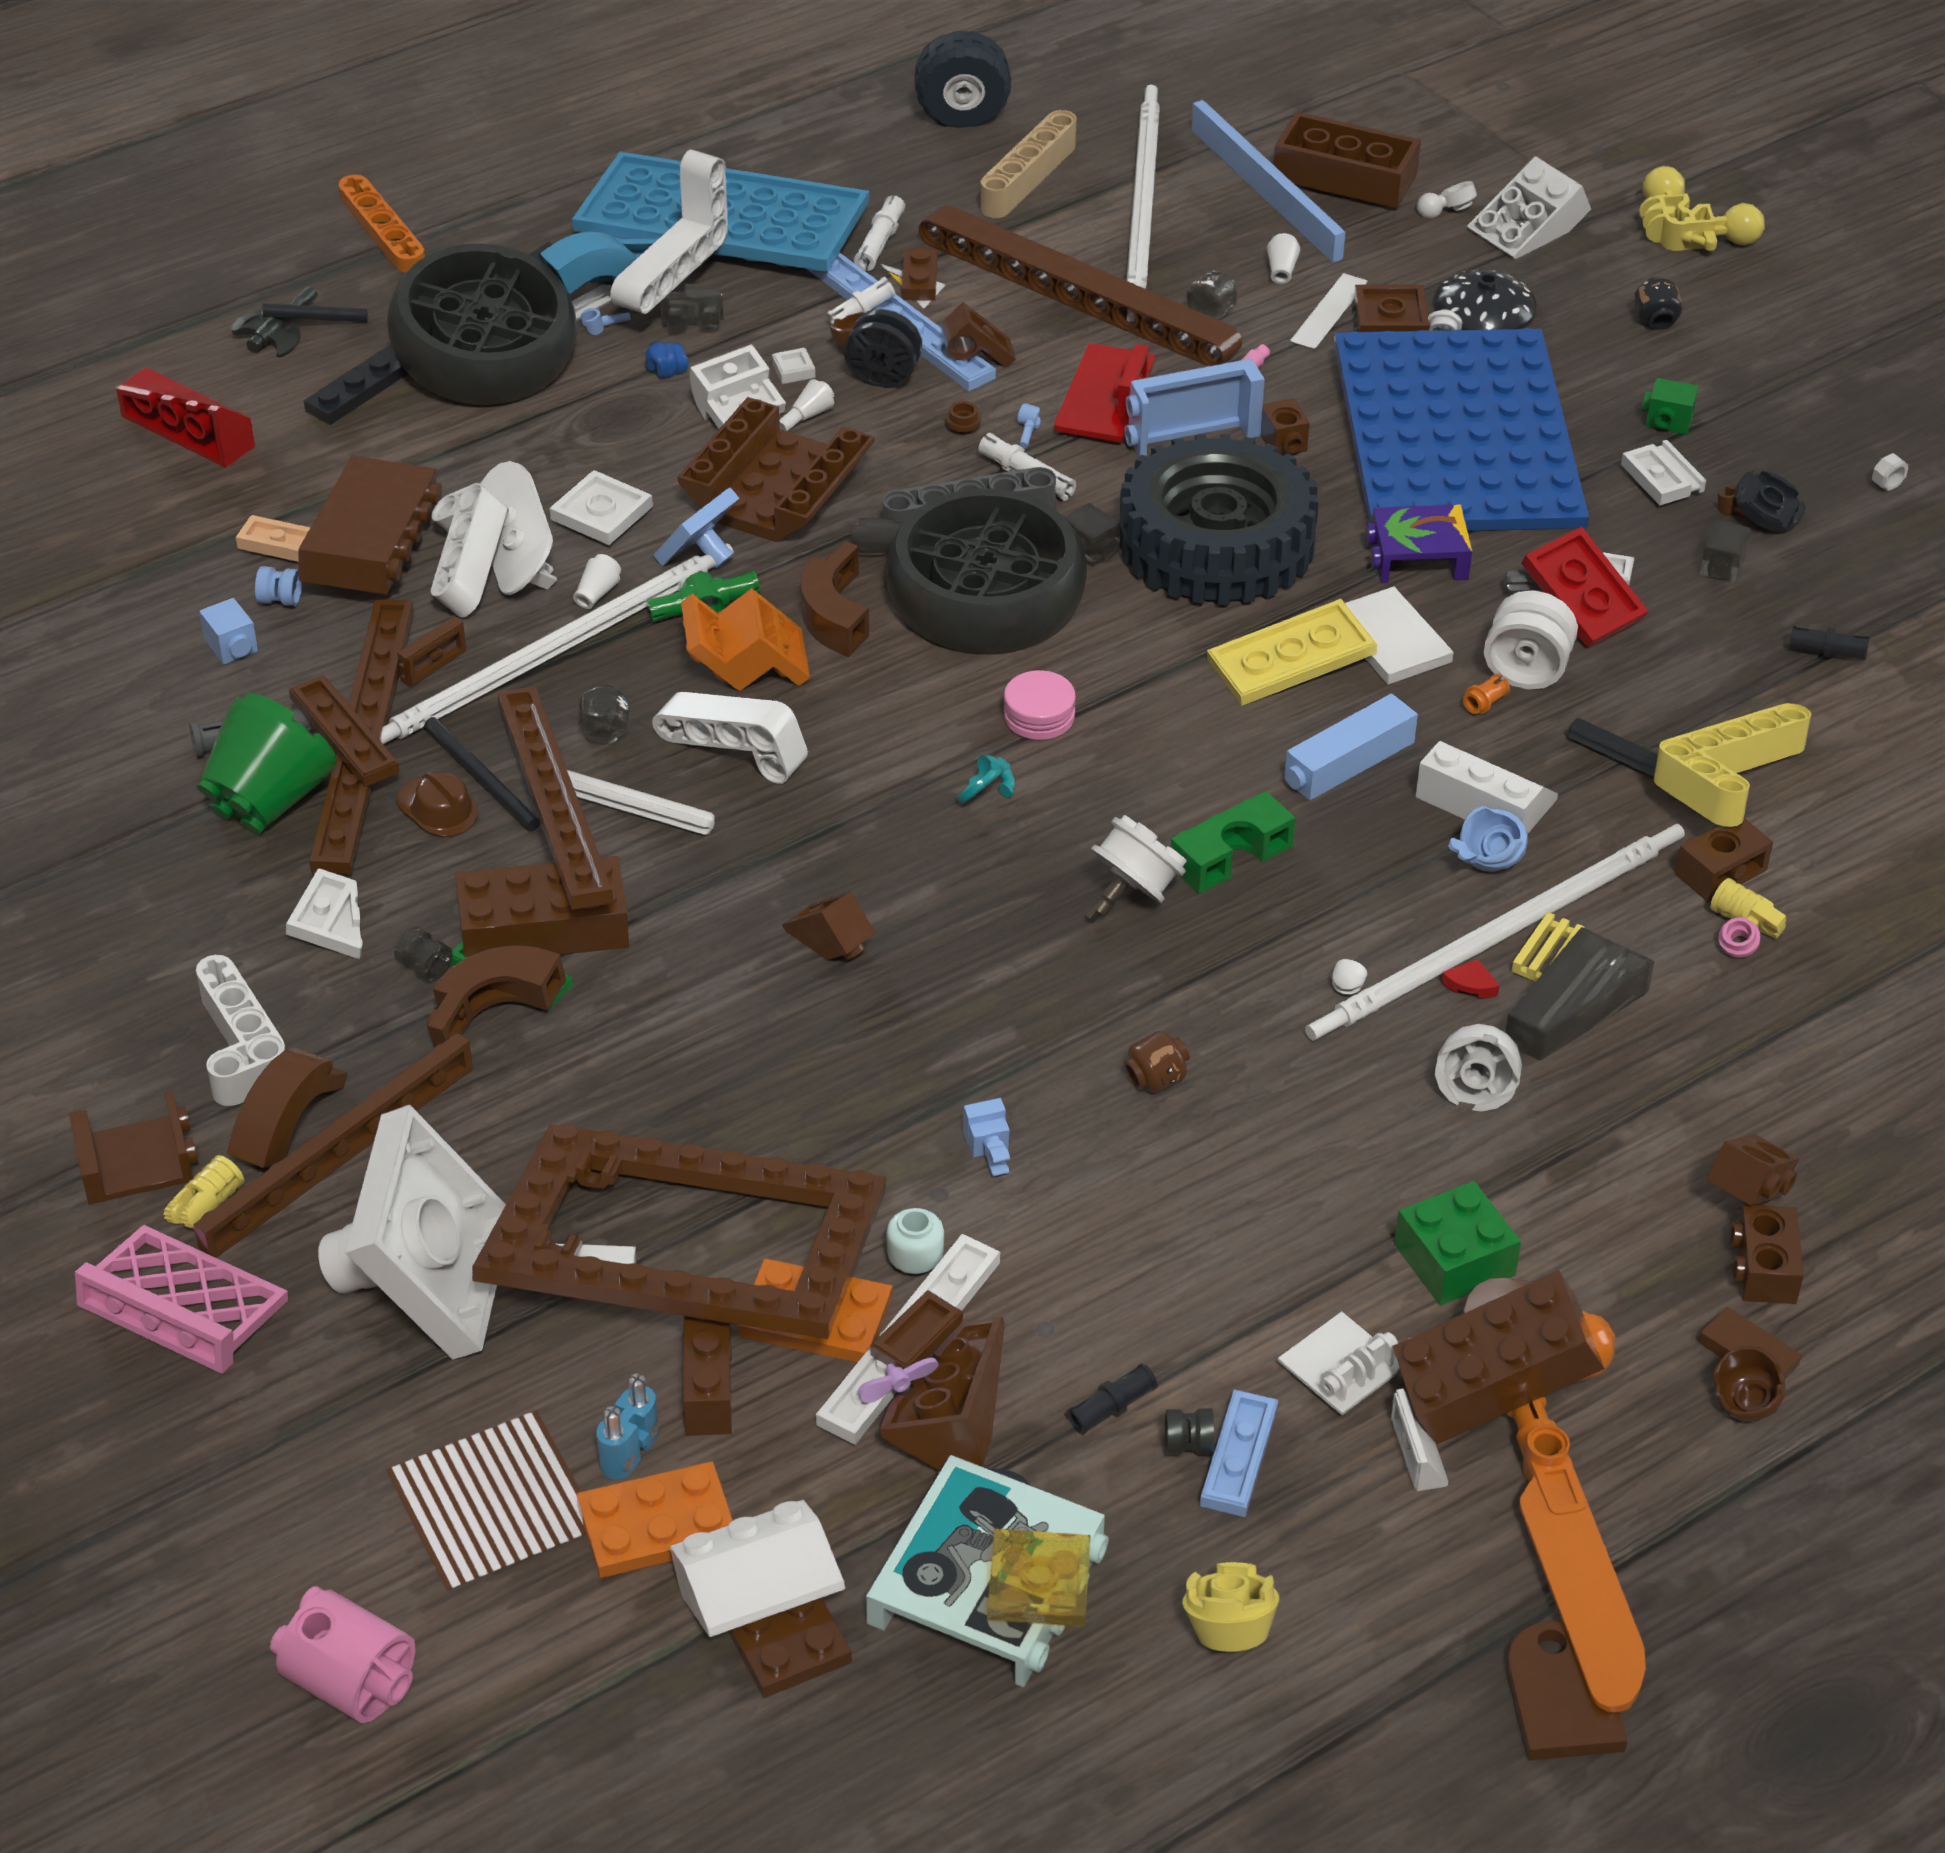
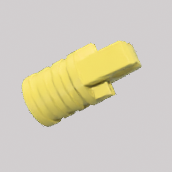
M1730 878L1721 883L1712 898L1711 910L1721 913L1722 916L1730 919L1737 917L1746 918L1753 922L1761 933L1777 939L1786 926V916L1775 909L1771 901L1760 894H1755L1750 889H1746L1743 885L1737 884Z

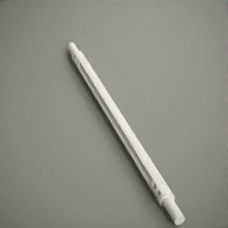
M1148 85L1145 88L1144 102L1140 107L1126 281L1145 289L1147 284L1160 110L1157 103L1158 89L1155 85ZM1127 309V321L1133 322L1135 320L1134 315L1130 309Z
M726 543L727 547L733 551L732 547ZM710 554L702 557L694 556L390 718L389 724L383 727L381 743L385 744L396 737L399 739L405 738L423 728L429 718L435 717L440 719L643 610L648 606L647 599L658 598L678 591V588L683 587V583L690 575L697 572L707 573V570L715 567L716 561Z
M1674 824L1651 838L1648 836L1642 837L1637 842H1633L1626 848L1620 849L1608 858L1370 988L1362 990L1346 1001L1340 1002L1335 1006L1333 1012L1305 1027L1307 1036L1312 1041H1315L1342 1025L1345 1027L1351 1026L1356 1021L1367 1017V1015L1378 1011L1381 1007L1438 977L1444 971L1458 966L1544 918L1547 912L1554 913L1619 876L1656 858L1658 851L1684 838L1685 832L1679 824Z

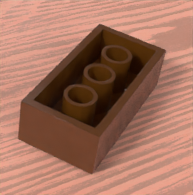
M1296 111L1275 144L1273 165L1294 185L1313 188L1319 192L1335 193L1354 200H1365L1377 203L1383 207L1398 208L1418 173L1421 140Z
M618 856L601 857L612 887L613 903L600 905L594 909L580 908L572 910L555 862L456 872V890L464 958L488 949L513 945L537 947L560 955L629 947L628 914Z
M1559 1270L1392 1346L1416 1418L1436 1444L1442 1443L1604 1370L1579 1301Z

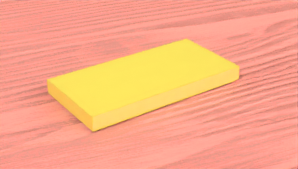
M1339 599L1207 650V660L1240 705L1243 706L1377 654V643L1343 600Z

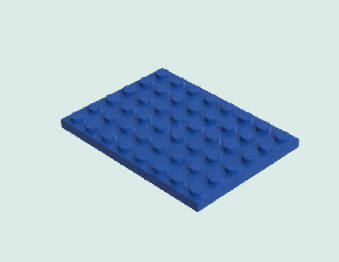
M1542 329L1335 333L1334 348L1369 523H1372L1373 508L1461 504L1467 531L1579 528L1581 526L1587 528L1589 514Z

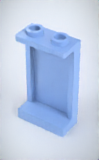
M1246 359L1131 381L1130 396L1126 397V409L1129 415V425H1126L1124 429L1126 442L1129 447L1133 446L1138 457H1140L1141 455L1147 456V444L1233 427L1240 426L1247 438L1259 437L1261 434L1265 379L1253 359Z

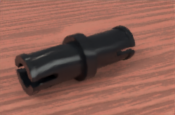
M1793 626L1789 650L1823 653L1824 658H1831L1832 655L1866 661L1870 636L1836 633L1835 628H1828L1827 631Z
M1141 1363L1113 1383L1105 1381L1099 1385L1097 1393L1067 1410L1070 1423L1079 1434L1084 1435L1088 1430L1112 1415L1115 1417L1121 1416L1126 1413L1128 1405L1158 1388L1156 1377L1147 1365Z

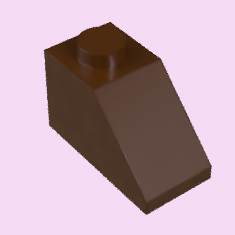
M851 891L812 903L782 924L787 933L826 960L843 956L845 960H848L858 955L866 948L863 942L876 933Z

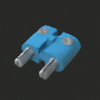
M633 1374L629 1378L630 1388L620 1396L615 1403V1407L610 1406L606 1408L604 1419L596 1430L600 1470L604 1476L610 1479L627 1477L641 1461L640 1449L648 1451L659 1435L660 1421H658L656 1395L651 1388L646 1386L645 1377L643 1375L640 1376V1374Z

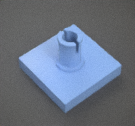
M729 487L683 522L653 556L664 566L690 545L696 543L705 555L710 554L716 561L715 568H718L734 552L727 547L713 528L740 498Z

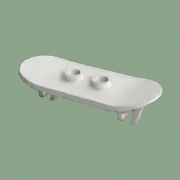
M511 461L500 463L490 470L481 482L482 486L507 507V514L492 560L498 586L505 595H512L522 590L529 582L548 590L557 581L556 576L551 575L554 571L553 567L545 561L551 550L553 539L534 481L523 465Z

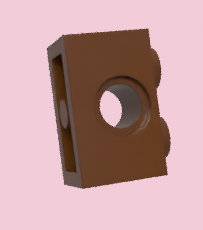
M1745 818L1742 824L1738 826L1716 825L1712 830L1696 838H1690L1680 846L1675 875L1705 901L1710 902L1718 887L1727 878L1734 880L1737 884H1743L1767 871L1773 841Z

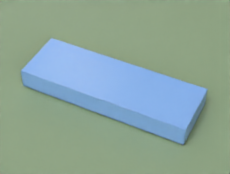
M1239 1390L1233 1391L1201 1494L1200 1507L1246 1517L1278 1410L1279 1400Z

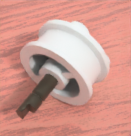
M1123 815L1121 819L1114 817L1111 823L1115 828L1101 846L1094 844L1090 850L1108 865L1116 876L1102 893V897L1098 898L1085 916L1093 923L1100 914L1105 917L1111 910L1112 904L1117 902L1129 885L1134 889H1139L1161 904L1165 899L1162 892L1176 874L1183 876L1186 872L1183 865L1187 860L1169 846L1165 847L1156 840L1158 837L1141 823L1134 822L1126 815Z

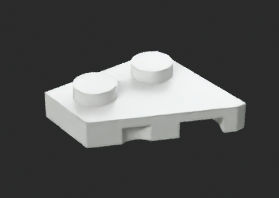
M318 868L286 923V934L360 959L363 942L360 934V912L357 904V881Z

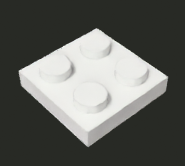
M593 470L550 507V518L559 524L610 545L653 507L652 495Z

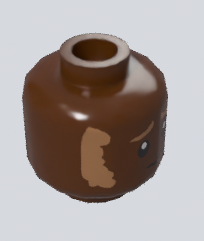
M1157 1031L1129 1047L1127 1052L1128 1059L1124 1061V1067L1131 1082L1138 1090L1145 1089L1149 1093L1157 1094L1185 1078L1187 1073L1185 1062L1190 1059V1055L1179 1037L1172 1039L1166 1032Z

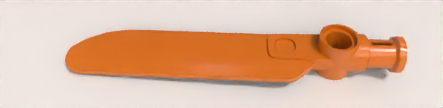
M1544 1396L1531 1402L1532 1404L1530 1405L1528 1403L1507 1413L1509 1417L1514 1418L1518 1428L1516 1438L1523 1455L1522 1472L1529 1481L1528 1486L1520 1497V1511L1592 1700L1597 1707L1607 1712H1623L1630 1709L1639 1696L1646 1670L1645 1650L1568 1454L1570 1448L1569 1437L1563 1430L1557 1427L1553 1420H1549L1545 1410L1547 1403Z

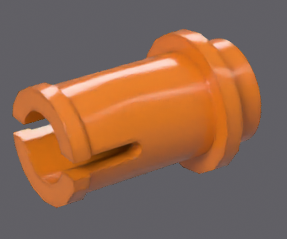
M1496 673L1480 685L1468 687L1463 697L1465 708L1472 714L1488 712L1491 704L1510 692L1508 680L1504 678L1499 683L1494 684L1502 678L1501 674Z

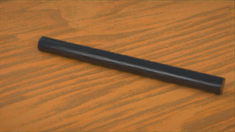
M431 717L425 722L424 728L528 831H534L540 826V819L437 718Z

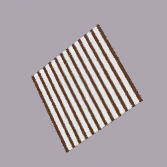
M537 1410L386 1469L447 1590L586 1534L577 1506L576 1493L581 1492Z

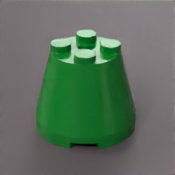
M248 692L244 698L237 696L228 708L197 789L212 801L209 808L217 816L224 820H229L231 816L241 820V824L247 830L260 835L264 828L328 777L337 764L336 754L319 733L310 736L309 731L293 719L295 713L267 697Z

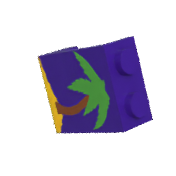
M1461 504L1373 508L1372 523H1366L1365 535L1367 545H1372L1371 566L1372 569L1378 568L1381 583H1388L1391 560L1449 558L1454 581L1469 580L1472 548Z

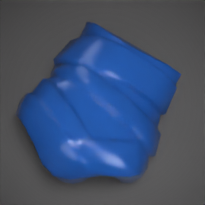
M653 342L648 346L645 353L647 369L651 371L657 370L658 379L671 378L677 374L680 375L689 366L684 348L679 343Z

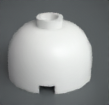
M1475 1024L1461 1027L1449 1035L1438 1053L1435 1077L1439 1089L1452 1103L1456 1105L1459 1104V1101L1476 1104L1472 1110L1487 1111L1497 1109L1511 1100L1520 1082L1522 1061L1517 1045L1508 1034L1494 1026Z

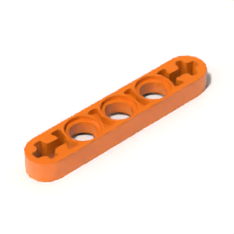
M348 175L339 181L341 201L396 269L406 273L415 263L425 257L422 244L367 178L361 175Z

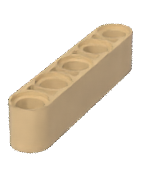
M1066 110L1051 112L981 179V212L983 215L990 218H1001L1008 215L1075 149L1076 116L1074 113Z

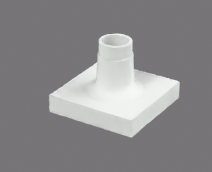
M411 1105L382 1114L380 1117L353 1223L346 1225L343 1229L326 1234L319 1244L318 1258L321 1271L328 1284L339 1293L345 1294L361 1288L368 1289L379 1286L453 1360L482 1351L497 1285L472 1281V1266L506 1204Z

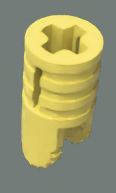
M221 1155L215 1156L167 1204V1207L164 1209V1219L177 1225L178 1223H184L185 1226L194 1229L193 1224L199 1221L205 1213L217 1208L228 1197H231L236 1192V1189H239L244 1184L243 1174L228 1158Z

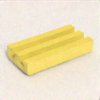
M1549 912L1546 913L1517 955L1512 966L1513 973L1550 987L1583 938L1585 929L1584 926L1579 924L1575 928L1569 927L1570 921L1564 918L1560 922L1554 921L1555 915ZM1549 931H1551L1552 934L1550 935L1546 943L1543 945V947L1541 948L1533 962L1530 964L1529 967H1526V965L1528 964L1536 950L1539 948V946L1541 945ZM1561 937H1566L1567 940L1544 974L1538 972Z

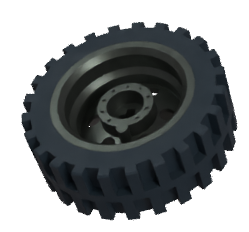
M1206 434L1195 435V440L1184 441L1182 438L1171 440V446L1166 448L1158 445L1151 449L1150 457L1141 455L1135 460V468L1129 467L1127 469L1124 482L1121 483L1119 548L1122 549V558L1126 564L1132 563V572L1138 578L1148 577L1147 585L1156 590L1164 587L1168 589L1169 596L1178 599L1181 595L1193 597L1192 602L1204 604V599L1218 600V605H1229L1230 600L1242 599L1243 603L1254 602L1255 596L1264 594L1266 598L1276 595L1279 586L1287 589L1295 584L1296 575L1302 577L1308 570V563L1313 561L1319 506L1316 481L1310 480V472L1305 466L1296 467L1297 459L1288 453L1282 456L1278 454V447L1267 444L1265 447L1255 444L1256 440L1245 437L1243 441L1231 439V435L1220 434V438L1207 439Z

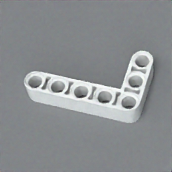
M689 150L685 153L680 165L682 219L617 276L610 293L613 304L640 313H648L722 245L728 228L726 171L723 159L694 150Z

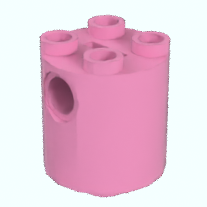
M317 1586L310 1588L303 1596L300 1609L295 1613L289 1625L280 1627L275 1632L270 1643V1651L277 1654L276 1666L281 1676L361 1724L373 1721L384 1713L389 1706L400 1702L412 1682L413 1675L411 1669L416 1652L414 1639L407 1633L331 1589L323 1590Z

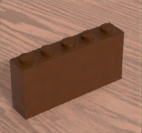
M351 456L298 548L299 581L387 595L393 582L399 581L404 561L408 562L410 560L414 542L418 543L420 541L424 523L428 524L430 522L433 506L437 505L441 500L442 485L437 483V468Z

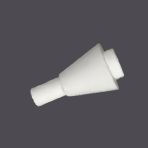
M811 379L791 407V410L780 419V429L788 432L798 422L833 408L834 393L830 386L823 381L819 382Z

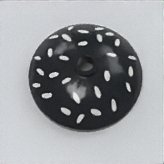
M1486 269L1468 270L1446 279L1436 289L1433 302L1435 311L1450 310L1457 314L1462 320L1461 330L1524 329L1533 321L1537 306L1534 294L1519 279L1500 271Z

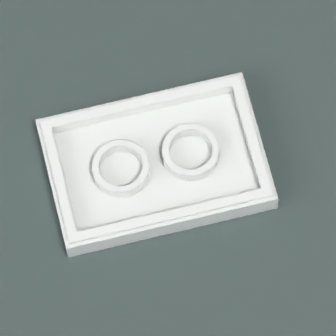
M1395 587L1345 603L1377 643V654L1365 659L1388 685L1453 662L1454 652Z

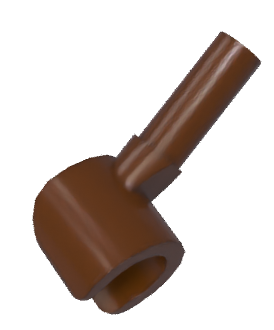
M1727 486L1725 488V495L1718 493L1717 506L1719 512L1722 514L1737 513L1750 520L1737 506L1734 497L1735 487Z

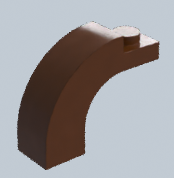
M845 541L835 552L829 554L826 561L814 556L808 561L801 578L802 617L809 633L825 647L850 657L869 637V607L840 595L859 575L858 546Z
M502 946L474 954L453 966L433 988L438 1007L434 1008L431 1012L427 1028L430 1032L434 1048L450 1039L456 1033L462 1035L468 1024L480 1011L497 1003L521 1002L548 1011L566 981L560 954L531 946Z
M296 1047L287 1049L276 1056L261 1072L248 1092L234 1124L227 1154L263 1168L287 1157L293 1131L305 1107L314 1097L321 1093L344 1089L348 1072L334 1068V1062L330 1059Z

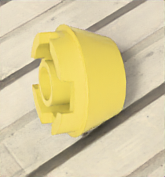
M1226 1562L1217 1564V1573L1201 1578L1200 1575L1194 1572L1189 1576L1186 1582L1187 1593L1183 1597V1607L1199 1641L1204 1646L1218 1651L1235 1652L1254 1648L1267 1639L1279 1603V1594L1274 1589L1272 1575L1266 1578L1257 1575L1256 1565Z

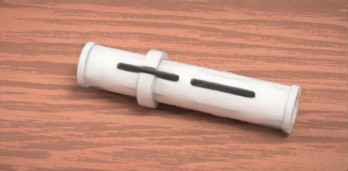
M892 196L886 198L881 211L874 215L872 219L873 226L854 258V263L864 271L866 267L868 271L874 268L888 238L895 234L899 226L897 221L905 210V203L898 196H894L893 201Z
M987 433L986 438L983 437L980 441L979 453L1003 465V470L1010 472L1034 467L1048 468L1056 474V496L1066 501L1069 499L1068 495H1073L1076 488V481L1027 455L1024 452V448L1019 445H1010L992 433Z

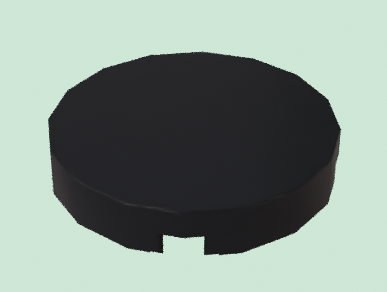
M1754 471L1747 472L1736 485L1734 492L1737 506L1744 515L1755 524L1771 531L1785 532L1794 529L1805 513L1804 501L1800 503L1797 498L1799 494L1797 489L1786 479L1772 472L1762 471L1760 475L1753 474Z

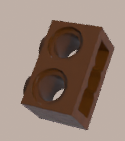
M1751 1134L1724 1141L1706 1180L1752 1206L1781 1197V1195L1785 1196L1789 1193L1797 1179L1798 1174L1794 1169L1799 1158L1756 1134Z
M1743 1204L1740 1221L1732 1222L1730 1235L1731 1248H1738L1739 1256H1735L1733 1277L1734 1282L1741 1283L1743 1301L1797 1304L1804 1276L1797 1207L1751 1206Z

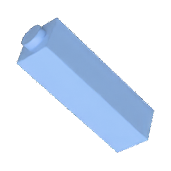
M1391 693L1287 750L1284 780L1287 781L1291 788L1299 791L1308 800H1312L1415 742L1418 714Z

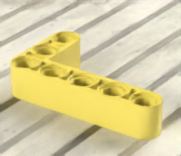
M1786 703L1666 739L1659 745L1654 783L1711 822L1727 827L1738 826L1744 820L1750 785L1745 778L1737 773L1803 752L1806 745L1811 712L1801 705Z

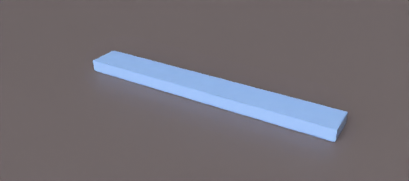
M1205 101L1194 102L1192 131L1332 263L1343 260L1346 232Z
M840 252L827 272L810 271L847 300L851 298L853 292L857 290L861 292L878 282ZM898 295L889 298L872 309L891 310L907 317L917 327L921 335V356L968 392L996 379V369L977 354L966 360L951 358L946 349L942 329Z

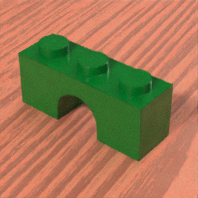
M1264 791L1220 814L1210 817L1189 830L1180 832L1177 836L1171 838V848L1187 860L1183 865L1186 872L1180 877L1195 892L1201 894L1231 879L1233 850L1248 851L1261 862L1293 847L1296 817L1267 791Z

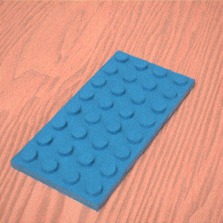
M619 152L572 218L573 230L601 232L623 239H659L682 219L681 161ZM725 168L728 228L724 242L712 254L716 256L739 257L747 261L770 262L779 266L807 268L813 272H827L869 204V191Z

